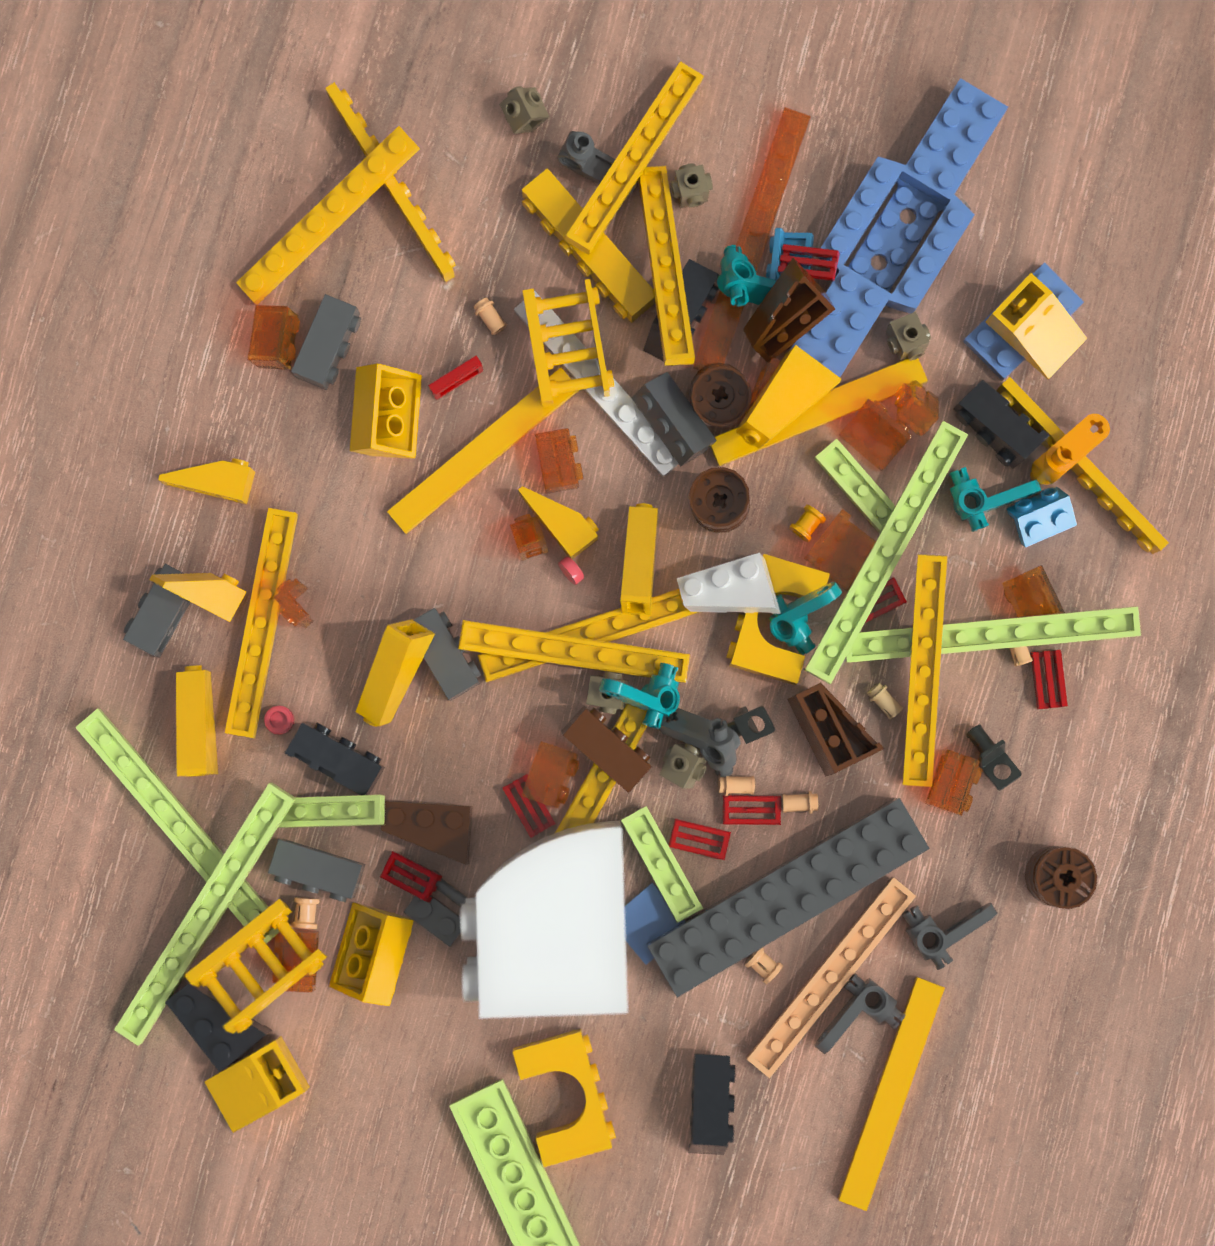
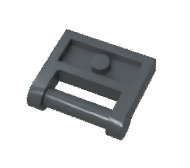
M443 879L437 881L435 886H437L438 891L460 907L461 904H465L467 898L465 895ZM422 886L419 891L424 892L425 887ZM415 896L403 912L449 947L461 933V917L434 897L429 903Z

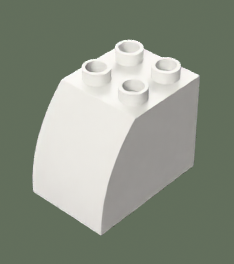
M620 821L580 825L536 841L523 848L495 870L482 884L476 893V898H466L465 904H461L462 941L477 940L478 957H467V965H463L464 1002L479 1001L480 1018L628 1013L622 827Z

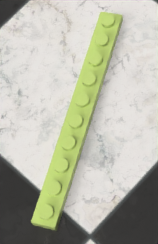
M945 421L940 424L804 671L828 684L832 683L968 436L967 433Z
M1136 606L943 624L941 654L1141 636L1139 609ZM913 627L859 632L846 656L847 663L911 657Z
M97 708L75 728L207 882L222 859L223 852L104 712ZM245 879L228 908L245 927L265 911L268 905ZM274 928L264 934V942L266 944L269 943L280 931L278 929L274 930Z
M274 783L267 785L114 1029L137 1046L143 1043L167 1005L165 1002L174 994L294 803L295 797Z

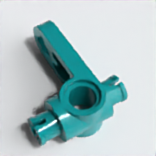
M736 245L727 246L723 251L724 257L720 261L721 274L717 279L719 289L726 296L731 297L732 305L743 306L748 302L760 305L777 280L756 275L754 266L748 261V257L742 254L741 247L738 246L736 251Z
M966 467L949 473L954 487L949 489L954 500V510L961 517L962 521L968 519L972 532L989 526L984 513L1042 491L1039 482L1034 480L987 498L986 493L980 488L977 479L970 480ZM965 496H972L976 500L975 509L966 507L964 504Z
M831 582L789 604H786L782 595L778 594L776 599L781 614H772L769 617L771 621L770 630L773 636L785 642L788 647L795 646L800 655L807 654L813 650L816 645L809 637L812 630L807 624V614L826 606L840 596L842 591L837 583Z
M660 663L658 675H651L649 684H646L641 691L624 683L602 678L599 691L647 711L642 724L660 729L663 716L669 717L670 714L677 710L680 703V695L677 690L679 683L674 680L678 667L667 663Z

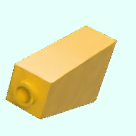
M795 345L783 357L736 430V433L741 435L746 443L756 446L758 449L761 448L840 383L841 378Z
M646 503L636 504V507L629 506L621 589L622 613L651 615L658 508H653L652 505Z
M412 619L389 624L384 631L355 711L363 716V720L371 726L380 727L391 723L435 633Z
M201 665L184 667L185 672H176L177 776L217 775L218 761L211 672L202 670Z

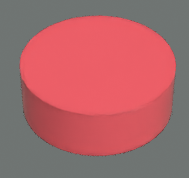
M565 557L558 562L561 571L574 585H577L584 579L583 572L570 557Z
M284 706L270 708L264 718L266 728L271 733L278 735L288 733L293 728L295 722L292 711Z

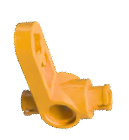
M1090 414L1033 462L1030 472L1031 480H1037L1040 485H1049L1057 481L1109 435L1110 426L1108 421L1099 414ZM1096 425L1098 430L1092 433L1090 428Z

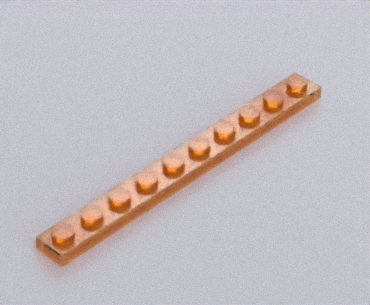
M784 107L736 243V251L737 247L740 246L742 254L748 257V261L754 266L756 272L811 118L809 115ZM721 290L693 369L700 370L709 364L725 363L745 305H732L731 297L726 296Z

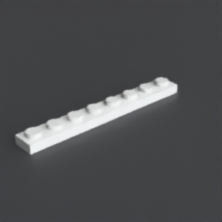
M534 291L535 297H540L538 293ZM522 301L514 308V312L528 326L525 303ZM552 309L544 310V314H538L540 325L546 324V327L564 324ZM574 334L548 338V341L543 342L552 354L586 349ZM597 359L562 364L574 379L600 375ZM614 378V387L609 388L610 396L604 397L602 386L584 389L663 478L679 465L658 434L655 433L648 420L638 409L635 402Z

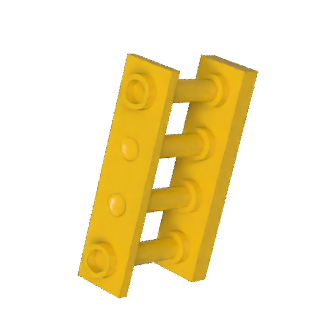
M590 279L585 280L586 292L541 299V296L535 297L534 288L522 290L542 407L554 406L553 397H558V393L602 386L604 397L610 396L609 388L614 387L612 370L606 371L595 305L600 304L597 287L592 288ZM588 303L589 320L546 327V324L540 325L538 314H544V310ZM593 331L595 347L557 354L545 353L543 342L548 341V338ZM598 359L600 375L560 382L549 380L548 370L553 369L555 365Z
M278 899L185 974V977L192 985L196 987L201 985L203 987L207 986L229 1015L231 1020L223 1026L227 1032L235 1033L237 1031L241 1033L253 1023L251 1019L307 973L312 975L324 965L322 961L327 958L320 949L316 950L313 954L310 952L287 922L289 919L287 916L292 911L281 899ZM272 928L280 931L303 961L289 973L264 942V934ZM248 947L251 949L255 948L279 980L266 992H264L240 960L242 957L240 954ZM225 966L232 968L255 999L243 1011H240L216 979L218 977L216 973Z

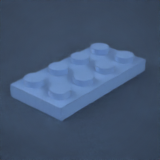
M1045 262L1033 273L1036 278L1053 292L1070 316L1084 303ZM990 314L963 342L1003 381L1025 358L985 323L991 316Z

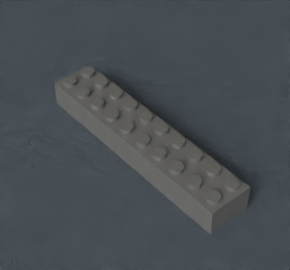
M893 798L647 943V946L678 998L930 848L901 799Z

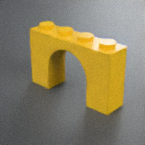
M762 555L766 560L775 595H790L801 598L827 585L830 573L770 555ZM758 612L745 613L744 615L739 614L734 628L735 631H739L736 642H730L726 658L731 659L729 666L788 684H798L806 656L769 644L759 631L757 624Z
M581 1029L513 1048L520 1080L547 1072L561 1071L575 1077L582 1085L586 1095L585 1107L577 1119L569 1124L537 1133L536 1141L543 1167L611 1149V1139L616 1138L612 1120L606 1122L604 1110L608 1109L604 1092L598 1093L596 1081H600L597 1064H591L588 1053L593 1052L588 1034L583 1036Z

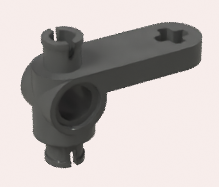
M580 131L569 132L557 156L558 161L565 167L599 185L616 159L596 149L589 134ZM638 180L628 195H630L636 189L638 185Z
M677 708L669 717L663 716L661 728L658 729L661 733L700 748L702 756L708 761L709 766L714 769L717 776L720 774V777H726L733 773V766L737 762L736 750L740 746L741 741L737 733L727 727L725 720L722 721L720 718L709 720Z
M992 903L985 904L945 931L938 928L931 915L924 916L918 905L910 908L909 912H904L902 916L909 924L906 932L911 938L914 947L920 952L924 960L931 959L936 969L939 970L945 967L944 963L950 964L953 961L946 951L947 948L993 919L998 912ZM928 932H933L936 937L935 944L932 947L925 948L922 943L923 936Z
M854 973L850 979L855 985L848 981L843 987L851 992L853 996L818 1038L815 1047L823 1054L829 1052L862 1010L880 1024L885 1021L891 1028L895 1029L899 1026V1023L894 1017L898 1018L901 1022L905 1017V1014L895 1007L897 1000L870 978L864 981L858 974ZM875 991L879 995V1001L875 1006L869 1007L865 1003V997L869 992Z

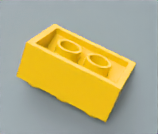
M378 363L356 367L350 439L351 452L378 457L416 458L422 375Z
M352 902L329 987L361 1002L390 1006L414 920L392 912Z

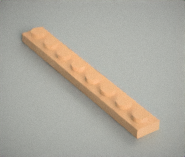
M891 877L746 1059L770 1078L914 900L916 895L894 877Z

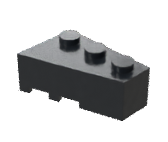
M689 259L682 270L691 335L693 337L696 330L693 328L695 323H701L708 309L705 307L707 301L712 302L719 290V287L715 285L719 274ZM656 315L643 351L664 362L658 315Z
M982 380L953 409L957 412V419L965 426L970 425L977 432V439L983 445L990 446L997 453L996 458L1004 466H1010L1014 469L1050 435L1044 430L1040 433L1035 431L1027 424L1030 420L1029 417L1024 413L1018 416L1008 406L1009 401Z
M316 722L315 726L302 723L286 749L285 754L290 757L294 756L308 764V767L322 772L332 778V780L360 795H370L385 769L383 765L379 764L381 758L369 751H366L363 755L355 750L357 744L343 736L340 740L330 736L332 730Z
M188 983L165 1002L219 1072L228 1067L272 1031L267 1026H263L256 1020L251 1019L253 1023L243 1032H227L223 1026L231 1018L206 986L196 987Z
M694 1055L691 1093L692 1114L690 1116L691 1144H689V1153L724 1155L728 1148V1143H733L734 1125L729 1124V1112L734 1113L735 1095L729 1094L730 1083L735 1082V1065L730 1064V1056Z

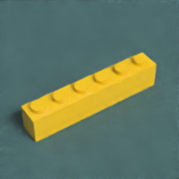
M548 168L522 189L524 200L521 202L525 209L531 215L534 213L538 215L542 220L540 225L550 236L554 234L560 241L558 245L567 256L572 254L578 261L576 266L585 277L590 275L596 282L594 286L597 287L600 295L603 298L609 297L615 304L613 308L622 319L627 317L632 323L656 303L654 289L605 233L602 234L589 255L565 241L566 234L583 208Z

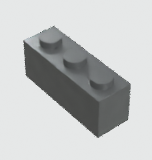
M327 294L324 295L291 370L296 378L324 390L328 389L329 384L333 385L339 373L337 368L341 358L345 359L350 349L349 338L352 332L356 333L361 324L360 313L356 306Z
M668 372L645 383L632 397L638 409L648 420L655 433L658 434L680 466L702 455L717 441Z
M164 564L163 568H158L154 575L184 573ZM154 583L149 593H145L138 603L140 610L135 619L131 618L124 629L126 635L123 640L160 658L191 602Z
M433 608L414 619L415 622L435 633L424 655V659L448 700L452 701L479 685L480 682L477 677L481 676V673L473 660L468 663L465 659L463 652L467 650L458 649L460 637L453 638L448 628L452 624L446 613L443 611L439 614L437 609Z
M278 839L268 873L275 875L274 880L277 882L291 885V882L295 881L303 884V890L318 894L321 889L330 892V898L346 902L347 898H355L366 864L290 840Z

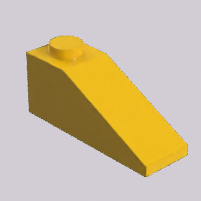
M232 458L231 462L222 460L160 474L158 480L167 486L247 505L255 471L248 467V462Z
M523 486L518 489L522 499L572 560L598 540L596 532L599 529L589 516L584 519L579 512Z
M212 573L152 575L149 579L229 622L246 594V591L237 587L239 581L226 574H223L221 578Z

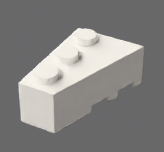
M760 553L677 578L683 604L691 612H769L781 614L766 560Z

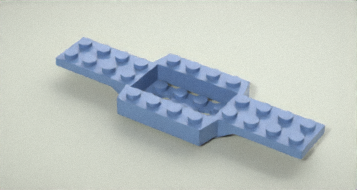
M960 78L906 165L877 157L821 246L822 249L838 250L840 253L835 280L826 292L835 310L797 340L792 348L797 345L838 377H841L885 306L909 314L915 312L975 215L955 193L1002 119L1008 106ZM895 183H897L898 188L893 194L892 198L886 205L885 209L881 213L880 217L876 221L875 225L871 229L870 233L866 237L865 241L861 245L860 249L856 253L850 265L848 267L845 266V263L850 257L851 253L857 246L858 242L862 238L863 234L867 230L868 226L872 222L873 218L877 214L878 210L882 206L883 202L887 198L893 186L895 185ZM905 209L912 210L916 217L915 221L911 224L902 222L900 219L901 211ZM943 211L942 215L933 227L932 231L930 232L929 236L927 237L919 252L915 256L914 260L910 264L909 268L905 272L904 276L900 280L899 284L895 288L894 292L891 294L889 292L891 287L895 283L896 279L900 275L901 271L903 270L911 255L915 251L916 247L920 243L921 239L925 235L934 218L936 217L938 212ZM874 256L884 257L887 262L886 268L883 270L874 269L871 265V259ZM818 257L820 260L832 261V258Z

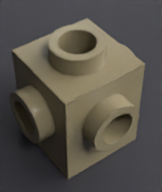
M515 87L507 93L508 97L500 103L505 118L514 134L533 132L550 117L535 87Z
M693 163L686 164L675 171L674 181H671L673 197L679 200L680 208L697 207L708 202L709 190H713L711 175L710 173H705L703 164L695 166Z
M916 312L891 321L886 330L889 337L887 339L888 347L893 355H897L899 361L907 358L909 361L923 356L931 339L928 327L925 324H921Z
M605 671L604 676L591 675L586 704L600 706L599 712L616 714L617 709H624L625 704L628 703L600 692L599 687L602 678L615 680L628 685L629 680L621 679V673Z
M685 743V745L674 744L673 747L667 750L663 758L665 764L659 775L683 789H691L696 781L701 780L707 769L705 765L706 760L700 754V748Z

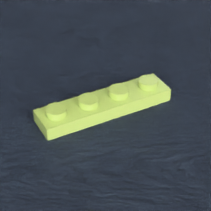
M836 439L814 459L880 534L895 505L839 440Z
M385 796L299 797L295 799L278 828L385 825Z
M647 806L622 819L621 822L676 922L678 923L702 910V905Z

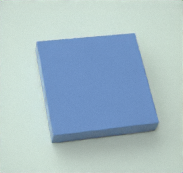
M653 882L624 906L625 941L647 965L654 959L647 943L685 922V920L676 922L659 889Z

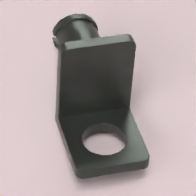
M744 706L735 715L734 721L727 723V727L734 730L739 737L742 736L746 744L772 734L775 731V727L764 706H759L750 711ZM753 716L762 718L765 724L763 730L758 731L752 719Z
M981 724L973 727L966 734L967 738L971 740L981 753L979 756V767L997 790H1003L1021 777V771L1005 752L1006 743L1003 739L995 744L984 731ZM999 764L1007 765L1011 770V774L1006 779H998L994 775V768Z

